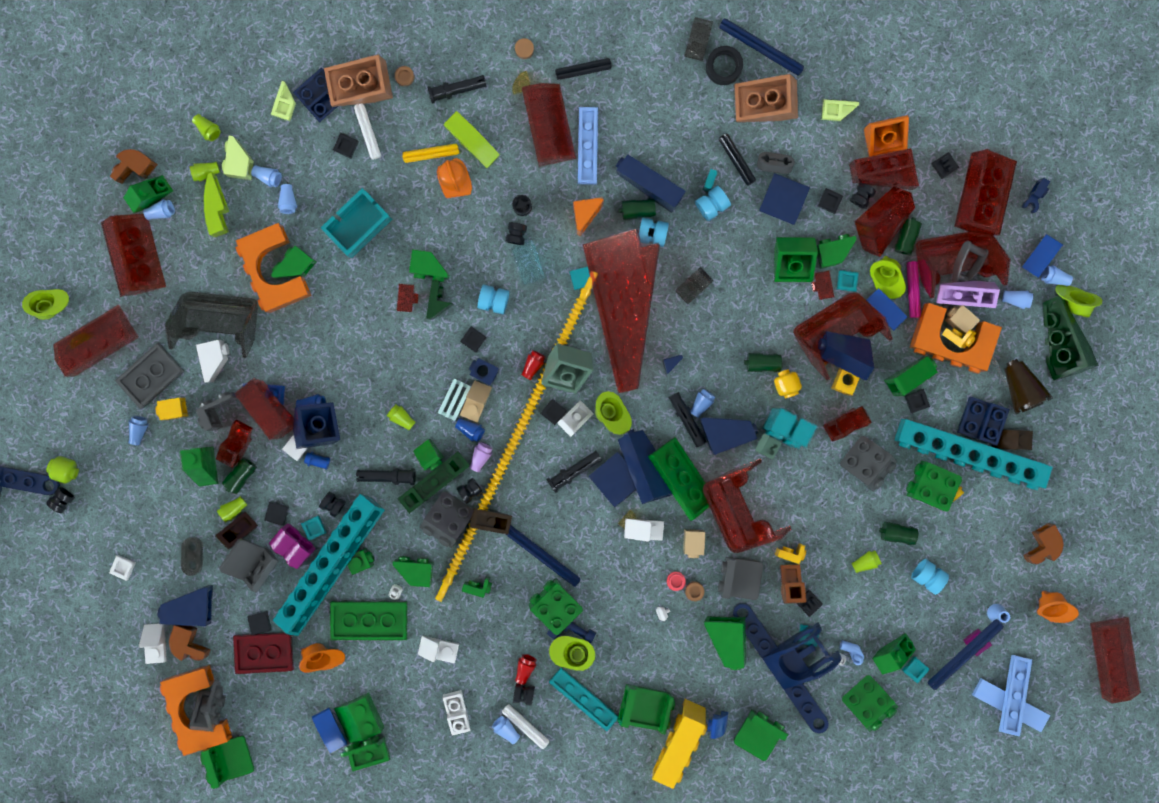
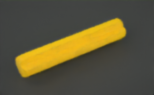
M455 143L405 151L402 153V157L405 163L458 155L459 147Z

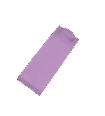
M986 281L942 283L939 286L937 303L996 308L1000 289L995 282Z

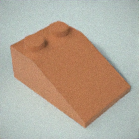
M380 55L324 68L332 107L375 103L393 98L386 60Z
M791 74L736 83V122L784 121L798 118L797 80Z

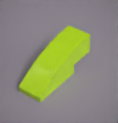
M458 111L443 124L445 129L486 168L500 156L492 145Z
M209 173L204 190V214L209 235L217 237L229 232L223 214L230 211L217 176Z

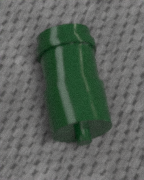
M650 198L646 200L621 201L622 208H618L619 213L623 215V220L656 216L655 200Z
M916 218L903 219L898 241L895 244V252L903 255H912V252H914V245L922 223L916 221Z
M748 353L747 360H744V365H747V372H781L782 356L778 354Z
M243 457L222 481L223 486L226 488L225 490L238 494L251 474L255 472L257 466Z
M885 521L882 528L879 529L881 540L900 542L911 546L916 545L918 540V529L912 526L907 527Z

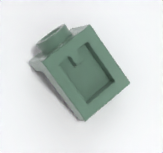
M763 434L755 451L773 460L782 443Z

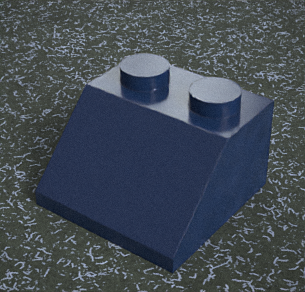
M333 402L295 407L293 434L296 449L331 445L340 440Z

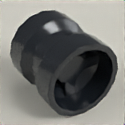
M859 183L856 188L857 192L852 195L850 201L862 209H867L870 204L869 200L874 197L876 190L870 185Z
M518 195L514 198L512 203L514 212L522 217L530 214L532 204L529 197Z
M509 222L508 230L510 234L506 235L505 242L524 245L525 239L522 236L526 233L527 226Z
M473 477L467 481V484L457 487L459 495L466 504L471 502L473 497L483 494Z
M58 487L54 492L55 495L50 497L46 504L53 511L63 513L66 510V505L71 503L75 496L67 489Z
M329 491L321 501L319 508L329 511L330 515L335 518L346 502L342 499H337L335 494Z
M516 683L513 703L524 702L526 705L532 706L535 686L529 685L524 687Z

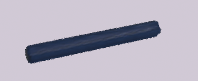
M724 18L719 26L721 30L797 76L802 73L804 65L728 19Z
M510 525L507 535L509 538L572 586L576 587L579 584L580 577Z
M995 619L928 681V685L933 690H937L1004 628L1003 624Z

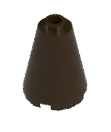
M1015 359L1007 363L1008 367L1005 368V374L1015 414H1019L1020 409L1023 413L1042 405L1046 398L1048 401L1053 399L1050 392L1024 361Z

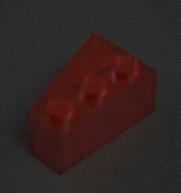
M912 148L855 159L849 164L853 183H865L867 185L914 190L919 187Z
M895 186L892 187L855 221L864 251L881 257L915 208L911 192Z
M252 379L234 393L269 440L283 438L293 430L294 417L268 390V386L264 381Z

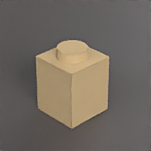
M964 305L953 306L946 313L948 317L945 319L951 327L956 328L964 335L969 330H972L980 321Z
M684 529V554H688V558H699V555H704L705 531Z

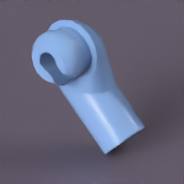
M841 640L839 649L849 652L855 665H861L864 655L860 646Z

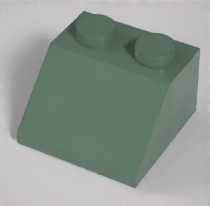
M557 343L548 355L541 382L542 385L576 394L593 371L591 353Z

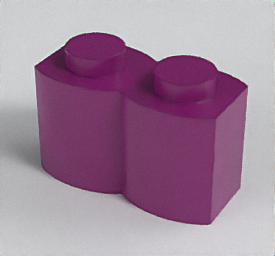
M290 524L283 526L269 542L272 550L276 554L282 555L286 563L296 569L301 567L316 550L314 545L302 537L299 531Z

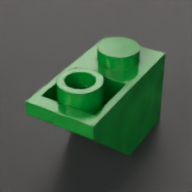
M161 175L130 185L123 198L133 213H137L156 204L173 192V189L164 176Z
M849 234L838 236V240L831 241V238L819 241L820 244L817 245V258L820 269L843 263L857 240L856 236L850 237Z
M290 247L286 251L282 262H278L273 267L271 276L276 279L305 277L317 262L299 247Z
M412 249L409 273L413 274L414 278L425 279V276L433 277L434 281L444 282V279H449V274L432 252Z
M428 439L413 451L424 470H434L443 463L441 459L444 456L431 439Z
M398 556V559L393 561L395 569L410 586L430 587L432 585L434 562H429V558H417V561L410 560L408 556Z
M905 633L879 649L872 659L883 675L901 670L916 648Z

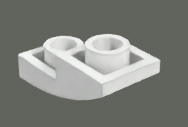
M462 690L443 694L451 734L456 735L471 731Z

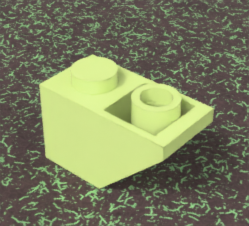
M229 136L228 141L225 142L226 158L222 162L223 174L232 178L251 180L254 161L235 137Z

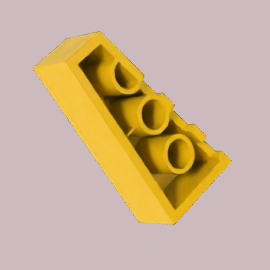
M684 699L682 704V715L678 713L675 719L676 722L673 728L675 731H670L665 744L667 748L663 747L653 769L652 780L674 789L676 783L681 782L683 777L682 771L684 767L687 768L691 761L690 755L693 751L696 752L699 746L698 740L701 735H705L708 727L706 725V708L687 699Z

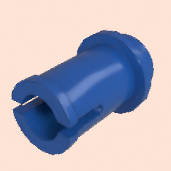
M313 451L311 453L307 452L304 463L309 467L313 465L325 470L328 469L330 458L316 455Z

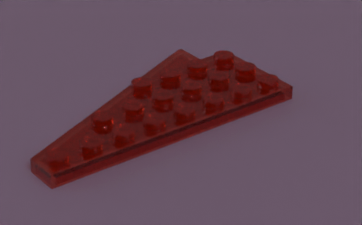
M638 229L583 244L618 393L639 388L660 248L659 243L642 247ZM593 272H596V273H597L596 279H595V277H594V273H593Z

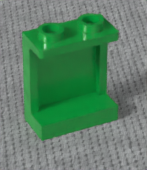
M626 684L617 721L621 727L629 728V725L657 730L665 735L666 730L670 727L671 719L669 717L671 711L674 710L675 699L669 692Z

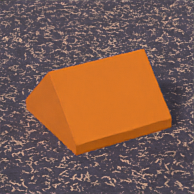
M908 115L869 123L864 128L870 158L907 150Z
M602 198L573 201L576 229L579 236L583 234L603 207L604 200Z

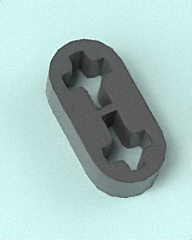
M762 152L759 154L757 167L767 172L789 174L792 172L795 161L789 155Z

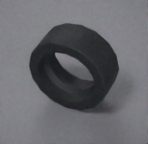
M720 46L714 49L709 54L706 63V73L709 79L719 85H729L735 82L743 69V58L740 52L730 46ZM729 55L734 59L736 68L732 75L723 77L715 72L713 63L718 56Z

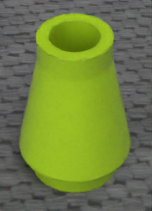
M201 114L193 117L192 123L197 127L205 140L212 142L220 136L221 131L217 124L204 118Z
M217 162L193 163V166H189L194 182H201L207 179L209 173L214 175L220 173Z
M395 404L386 415L390 418V421L406 428L408 431L415 424V421L401 405Z
M240 496L221 505L217 513L227 523L229 520L232 521L247 506V503Z
M869 550L851 564L855 572L859 573L879 568L878 566L882 563L876 551L870 552Z

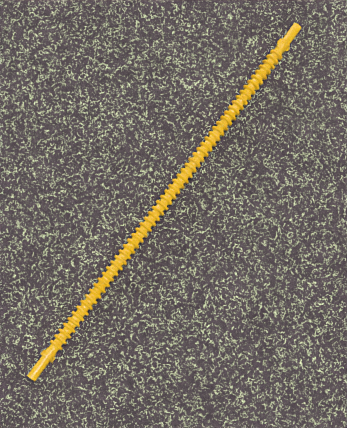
M591 271L585 287L580 291L579 298H576L577 303H574L575 307L571 308L570 318L566 319L568 322L564 323L565 328H562L563 332L559 333L560 338H557L558 344H568L566 340L570 339L569 335H572L571 330L575 329L573 326L574 324L577 325L576 320H579L578 315L582 314L581 310H584L583 305L587 304L585 301L590 296L591 289L598 276L596 272ZM544 372L540 373L539 383L535 384L536 388H533L534 393H531L532 397L528 398L527 408L523 409L524 413H521L522 418H519L520 422L516 423L515 433L511 434L513 437L509 438L510 443H507L508 447L504 448L503 458L499 459L501 462L497 463L498 468L494 469L496 472L492 474L493 478H490L491 483L487 484L489 487L485 488L486 493H483L484 498L480 499L481 503H478V509H489L487 506L491 504L490 500H493L492 495L496 494L494 491L498 489L497 485L501 484L499 481L503 479L502 475H505L504 470L508 469L506 466L510 464L509 460L513 459L511 455L515 454L514 450H517L516 445L520 444L518 441L522 439L521 435L525 434L523 430L527 429L526 425H529L528 420L532 419L530 416L534 414L533 410H536L535 405L539 404L538 399L541 400L540 395L544 394L542 391L546 387L541 383ZM470 523L468 524L469 528H466L467 533L463 534L465 537L461 538L460 548L456 549L458 552L454 553L455 558L451 559L453 562L449 563L450 568H447L448 572L442 579L443 583L435 597L437 601L442 602L449 586L453 583L454 575L458 574L456 571L460 569L459 565H462L461 560L465 559L463 556L467 554L466 550L470 549L468 545L472 544L471 539L474 540L473 535L477 534L475 532L476 529L470 527Z

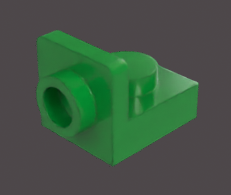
M365 548L354 554L348 563V568L352 575L374 566L373 562L375 559L372 552L367 551Z
M486 576L483 586H480V582L474 580L465 581L461 592L484 598L486 593H490L492 583L489 582L490 577Z

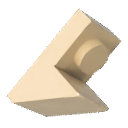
M475 380L466 396L467 399L460 416L478 423L492 387Z

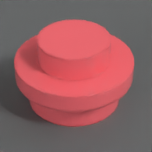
M675 571L668 575L667 585L671 590L679 591L684 588L686 579L682 573Z

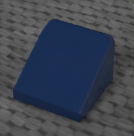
M682 355L663 360L666 374L683 359Z

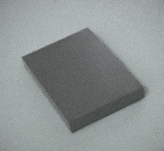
M156 343L115 381L140 409H143L178 378L184 370L160 343Z

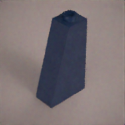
M627 155L625 159L621 157L615 166L617 167L616 174L651 199H654L655 202L671 213L686 192L630 155Z
M632 429L626 432L622 438L618 439L641 503L646 504L673 495L648 458L656 449L644 431L635 432Z

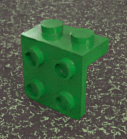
M921 461L914 469L915 476L913 481H910L907 485L906 491L908 493L906 496L942 511H949L962 482V477L929 462Z
M555 578L553 581L549 580L543 586V591L539 594H534L530 598L529 608L555 635H559L582 613L583 608L562 587L561 582Z
M870 675L865 676L842 697L843 703L869 732L872 730L877 731L883 725V720L887 717L891 718L897 713L898 705Z
M751 709L736 734L734 743L760 760L766 761L779 739L785 741L788 733L785 730V726L780 722H773L768 719L769 716L761 711L756 712Z
M378 735L363 741L362 744L360 742L348 744L349 746L344 747L345 750L340 753L341 757H349L352 772L391 760L385 737L379 738Z
M244 736L231 738L226 743L201 751L200 760L202 765H205L207 772L206 780L212 789L219 788L227 780L244 776L254 771V765Z

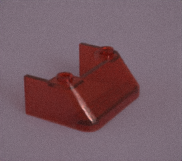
M976 230L924 239L916 243V257L920 280L930 298L935 297V286L941 281L940 275L953 273L958 253L966 241H971L972 244L983 249L986 248L989 251V255L978 273L983 277L997 275L1003 286L1008 285L1011 259L990 231ZM969 251L961 272L969 271L979 255Z
M859 293L847 294L796 326L793 331L797 342L811 364L826 380L830 379L825 367L829 362L821 358L820 350L818 349V342L820 338H823L826 331L850 336L859 332L864 337H871L880 332L889 341L893 340L886 318Z
M761 459L736 467L708 481L703 487L704 495L727 547L734 553H740L782 539L792 530L791 526L773 531L772 526L766 520L754 522L739 489L749 480L747 471L762 462Z

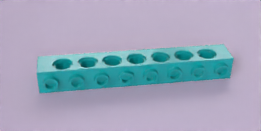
M901 419L894 441L899 442L901 447L910 449L913 446L918 448L917 452L928 455L931 452L936 454L935 458L947 461V458L953 459V464L965 467V464L972 466L974 471L983 473L986 470L990 472V476L1000 479L1002 476L1009 478L1008 482L1020 485V482L1027 484V488L1037 491L1038 488L1046 489L1053 468L1052 466L907 419ZM917 432L921 435V440L918 443L914 441V435ZM937 438L939 446L935 449L932 446V442ZM955 444L957 446V452L955 454H952L951 446ZM973 450L975 458L970 460L969 453ZM990 456L993 458V464L991 466H989L987 463V460ZM1010 462L1012 468L1007 472L1006 464ZM1028 468L1030 474L1025 478L1024 471Z
M359 494L353 501L352 506L344 514L337 528L333 530L326 544L322 546L315 560L311 562L304 576L300 578L293 592L289 594L282 608L278 610L273 621L286 634L299 636L385 511L372 498Z

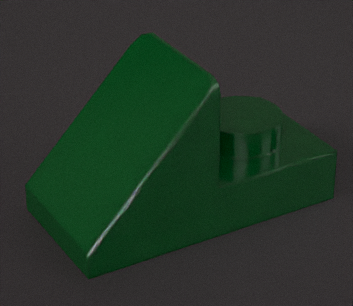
M432 280L426 315L428 320H433L454 305L450 302L439 301V298H443L444 287L441 286L440 281Z

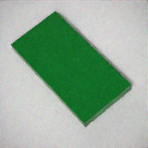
M676 437L648 456L690 521L696 519L717 501Z
M331 601L330 640H407V601Z

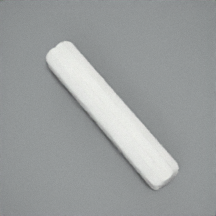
M362 103L354 106V110L372 160L381 157V153L365 106Z
M508 704L504 707L502 713L541 749H544L549 744V740L511 705Z

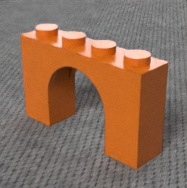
M276 223L236 240L238 245L236 251L245 262L243 268L252 279L250 284L253 291L257 292L259 296L258 304L261 310L271 313L312 296L305 278L301 276L280 285H271L262 276L261 262L268 252L290 243L283 225Z
M931 303L924 304L909 348L914 349V353L925 356L926 353L933 355L932 359L943 362L944 359L951 361L950 365L961 368L962 365L969 367L968 371L980 374V371H988L1002 327L985 321L978 322L975 329L976 335L974 336L976 339L973 344L962 352H953L944 346L940 338V329L947 309Z
M210 665L166 678L160 682V692L165 697L166 711L171 716L172 729L177 735V745L179 750L182 751L183 756L226 743L232 738L227 719L215 725L214 732L191 730L189 727L190 720L184 711V702L188 694L213 685L214 676Z

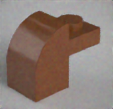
M127 149L116 155L121 162L114 166L110 177L116 182L123 184L134 171L146 179L158 164L137 150Z
M1047 523L1033 531L1032 534L1039 546L1023 556L1031 564H1040L1045 561V557L1055 561L1061 555L1064 545L1063 538L1054 524Z
M800 564L781 565V594L784 604L805 603V582H802Z
M186 625L173 626L169 638V647L177 659L182 661L190 655L191 659L200 661L208 657L211 649L193 643L198 628Z

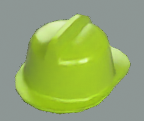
M884 256L883 259L871 265L870 275L876 289L879 288L890 299H897L905 293L906 284L902 275L901 265L898 261Z
M1057 285L1055 288L1057 294L1065 299L1071 313L1075 315L1090 317L1094 308L1100 306L1103 302L1101 297L1077 287Z
M60 289L33 291L22 301V308L29 315L41 320H48L65 309L69 302V295Z
M607 391L601 393L596 400L595 414L597 419L610 432L619 435L625 434L631 428L632 419L622 400L614 392Z
M561 636L556 638L549 648L551 660L560 667L583 671L588 669L595 660L593 646L583 639Z

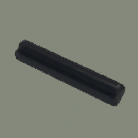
M610 58L558 68L555 70L557 80L609 70L612 65Z
M727 133L719 138V142L747 186L753 184L756 178Z

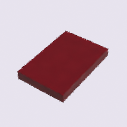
M282 632L233 636L235 674L287 672L294 670L292 635Z

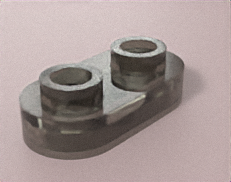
M189 537L181 545V569L184 574L193 576L198 574L203 567V543L197 537ZM191 543L196 545L195 550L191 549ZM191 562L195 563V569L190 567Z

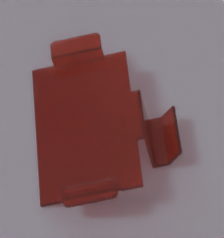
M830 271L814 273L816 282H812L811 285L813 292L818 291L819 300L834 298Z
M399 284L397 311L412 312V305L414 303L418 304L419 294L414 293V285Z

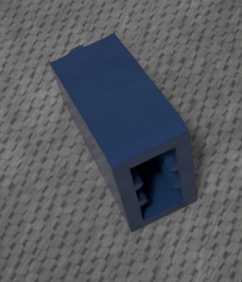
M826 331L823 338H820L818 349L822 359L862 380H868L874 370L870 339Z
M699 418L712 455L756 440V434H759L755 423L752 424L751 421Z
M213 585L205 586L161 604L157 612V616L160 619L159 624L207 626L211 624Z

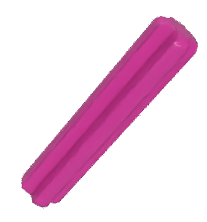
M910 261L906 264L910 318H918L921 316L918 262Z

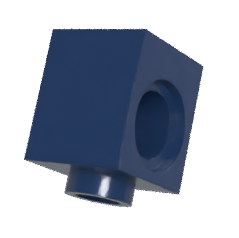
M480 358L477 361L473 360L469 367L471 376L490 386L500 370ZM481 366L488 368V374L484 377L478 373V369Z

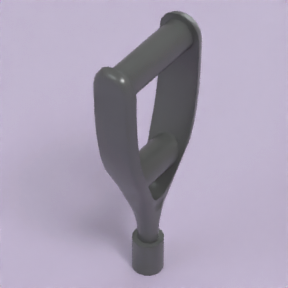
M971 241L964 242L954 263L952 283L971 281L989 255L988 249L980 248L972 244ZM968 252L979 255L966 275L961 274V269ZM943 304L942 306L949 309L951 304Z

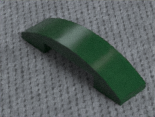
M457 451L443 464L398 498L399 502L410 514L470 467V465L460 452Z

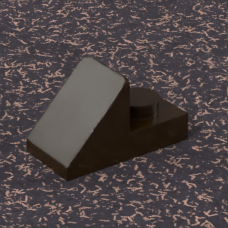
M1002 430L998 445L992 444V447L998 449L1032 450L1033 431Z
M474 508L470 527L508 535L512 515L494 510L488 511Z
M244 512L217 533L215 537L230 550L239 539H244L255 530L258 524Z

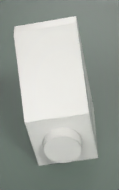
M223 340L196 345L204 383L214 382L228 360L229 347Z

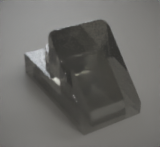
M700 267L675 291L689 304L714 280Z

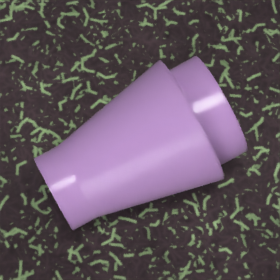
M479 442L474 448L469 468L480 472L481 468L491 457L493 448Z

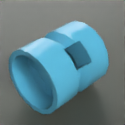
M715 186L708 191V196H701L695 201L696 207L708 222L718 215V211L723 212L731 206L730 200L719 186Z
M642 217L637 242L645 244L652 242L655 246L664 247L669 223L663 221L654 223L653 219ZM649 228H654L653 236L648 235Z
M483 284L477 308L486 311L492 309L494 313L504 315L510 291L501 288L496 291L494 287Z
M923 559L913 571L911 579L920 585L925 584L926 589L936 595L947 584L949 574L940 568L936 569V565L927 559Z

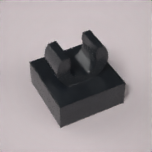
M949 152L931 163L941 179L959 168Z
M811 590L806 592L805 603H796L808 617L823 605Z

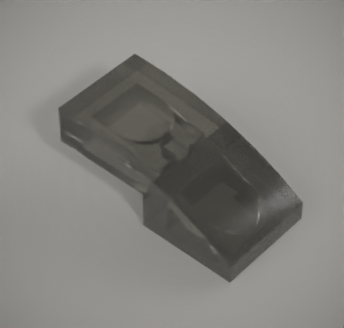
M698 17L694 18L684 57L703 61L713 21Z

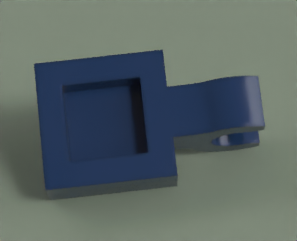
M1046 178L1038 180L1029 193L1028 199L1022 204V208H1027L1028 204H1031L1033 209L1030 213L1037 212L1039 209L1038 199L1043 198L1049 190L1047 186L1050 181Z

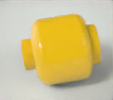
M789 369L778 372L779 376L774 379L778 395L784 396L785 399L798 395L799 390L802 388L798 374L790 372Z

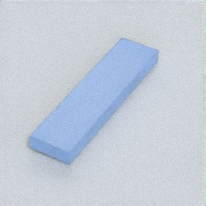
M579 107L578 184L597 185L598 107Z
M1011 655L999 732L1020 736L1032 659Z
M980 678L972 695L1002 711L1005 691ZM1026 702L1022 722L1042 732L1050 715Z

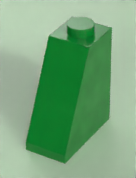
M923 356L884 381L893 396H905L937 374V365L929 356Z
M214 446L180 451L182 470L199 487L219 484Z
M707 616L704 626L724 667L731 670H741L744 668L747 662L745 618Z

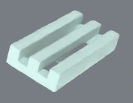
M454 378L438 413L456 421L471 386ZM456 384H458L459 387L447 412H444ZM463 387H465L466 390L462 396V399L454 415H451L452 409L461 393V390Z

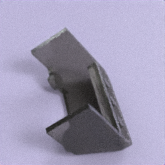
M199 292L182 294L165 323L169 350L174 349L179 338L190 340L197 336L199 331L235 335V342L241 345L242 358H247L255 340L258 315L257 301L252 298Z

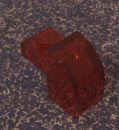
M860 406L831 419L823 427L833 442L846 437L855 430L868 426L872 422L864 407Z
M236 419L232 423L228 437L220 444L216 460L233 468L245 454L252 440L250 436L253 428Z

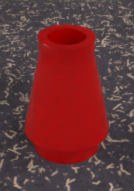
M532 350L531 354L528 353L521 375L531 380L545 364L544 360L546 357Z
M523 654L519 658L515 679L517 683L521 685L526 684L537 666L536 658L528 654Z

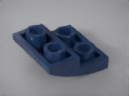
M322 67L293 92L319 123L338 107L331 106L325 72Z
M774 173L759 211L795 225L810 187Z
M969 397L957 433L997 446L1010 409Z
M618 452L589 475V478L614 507H617L636 491L626 461Z

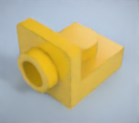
M946 328L942 333L947 339L964 349L970 347L976 339L974 337L976 332L973 330H969L964 337H962L964 334L956 328H953V330Z
M798 543L795 554L793 553L794 549L783 546L782 549H776L775 555L800 564V561H803L806 556L805 545Z

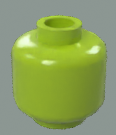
M57 456L49 461L46 472L50 479L66 484L72 479L75 480L77 478L79 469L74 460Z

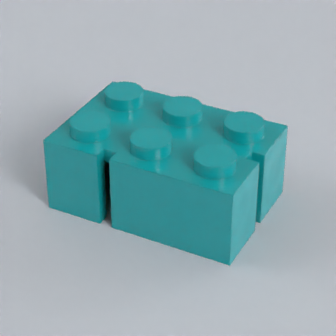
M361 188L336 212L342 220L339 221L332 216L321 229L352 259L393 219Z
M772 408L762 429L766 430V435L774 439H783L782 443L800 449V447H807L817 426L802 418L797 421L796 418L798 416L782 408Z

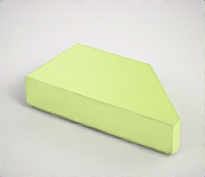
M282 81L271 115L290 121L296 102L287 84Z
M824 99L821 120L841 121L859 105V102Z

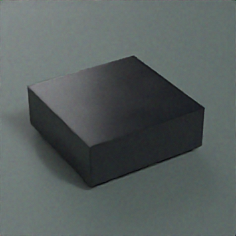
M340 133L333 151L351 159L359 141Z
M825 188L817 207L835 214L843 195Z
M471 326L460 342L476 353L487 337Z
M924 389L905 395L911 413L930 407Z
M552 399L540 414L553 425H556L567 410Z
M269 502L264 521L283 526L289 507Z
M267 611L247 616L251 635L272 630Z

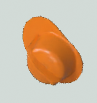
M455 158L453 160H446L445 163L438 166L437 177L446 198L471 194L472 183L463 161Z
M1042 591V597L1039 599V608L1037 610L1038 615L1056 623H1068L1078 617V609L1068 603L1061 593Z
M315 643L301 649L302 661L299 664V668L305 673L329 670L341 665L345 660V654L337 649H328L321 643Z

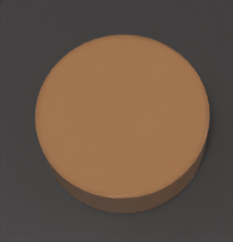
M520 39L515 44V53L521 59H528L534 53V45L529 39Z
M401 66L395 71V80L401 86H409L414 81V73L411 68Z
M690 582L685 588V594L691 601H699L704 596V588L699 582Z

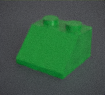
M776 237L774 282H813L818 255L815 238Z
M369 692L334 708L349 743L364 741L380 734L384 729V724Z

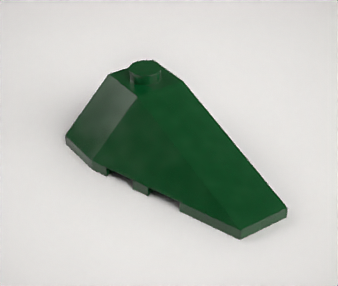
M1058 295L1043 302L1044 326L1048 328V338L1045 339V345H1049V356H1046V364L1053 381L1099 366L1091 346L1064 298Z

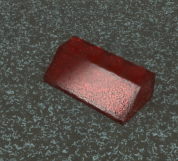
M538 83L522 87L539 167L576 159L560 84Z
M988 149L971 153L954 227L973 233L1000 236L1017 161Z
M144 214L109 216L102 221L101 225L120 297L138 295L165 288L166 284L150 223Z
M117 305L53 344L55 361L65 377H75L136 340L139 336L120 305Z
M1129 617L1090 623L1102 698L1111 704L1131 701L1141 691Z

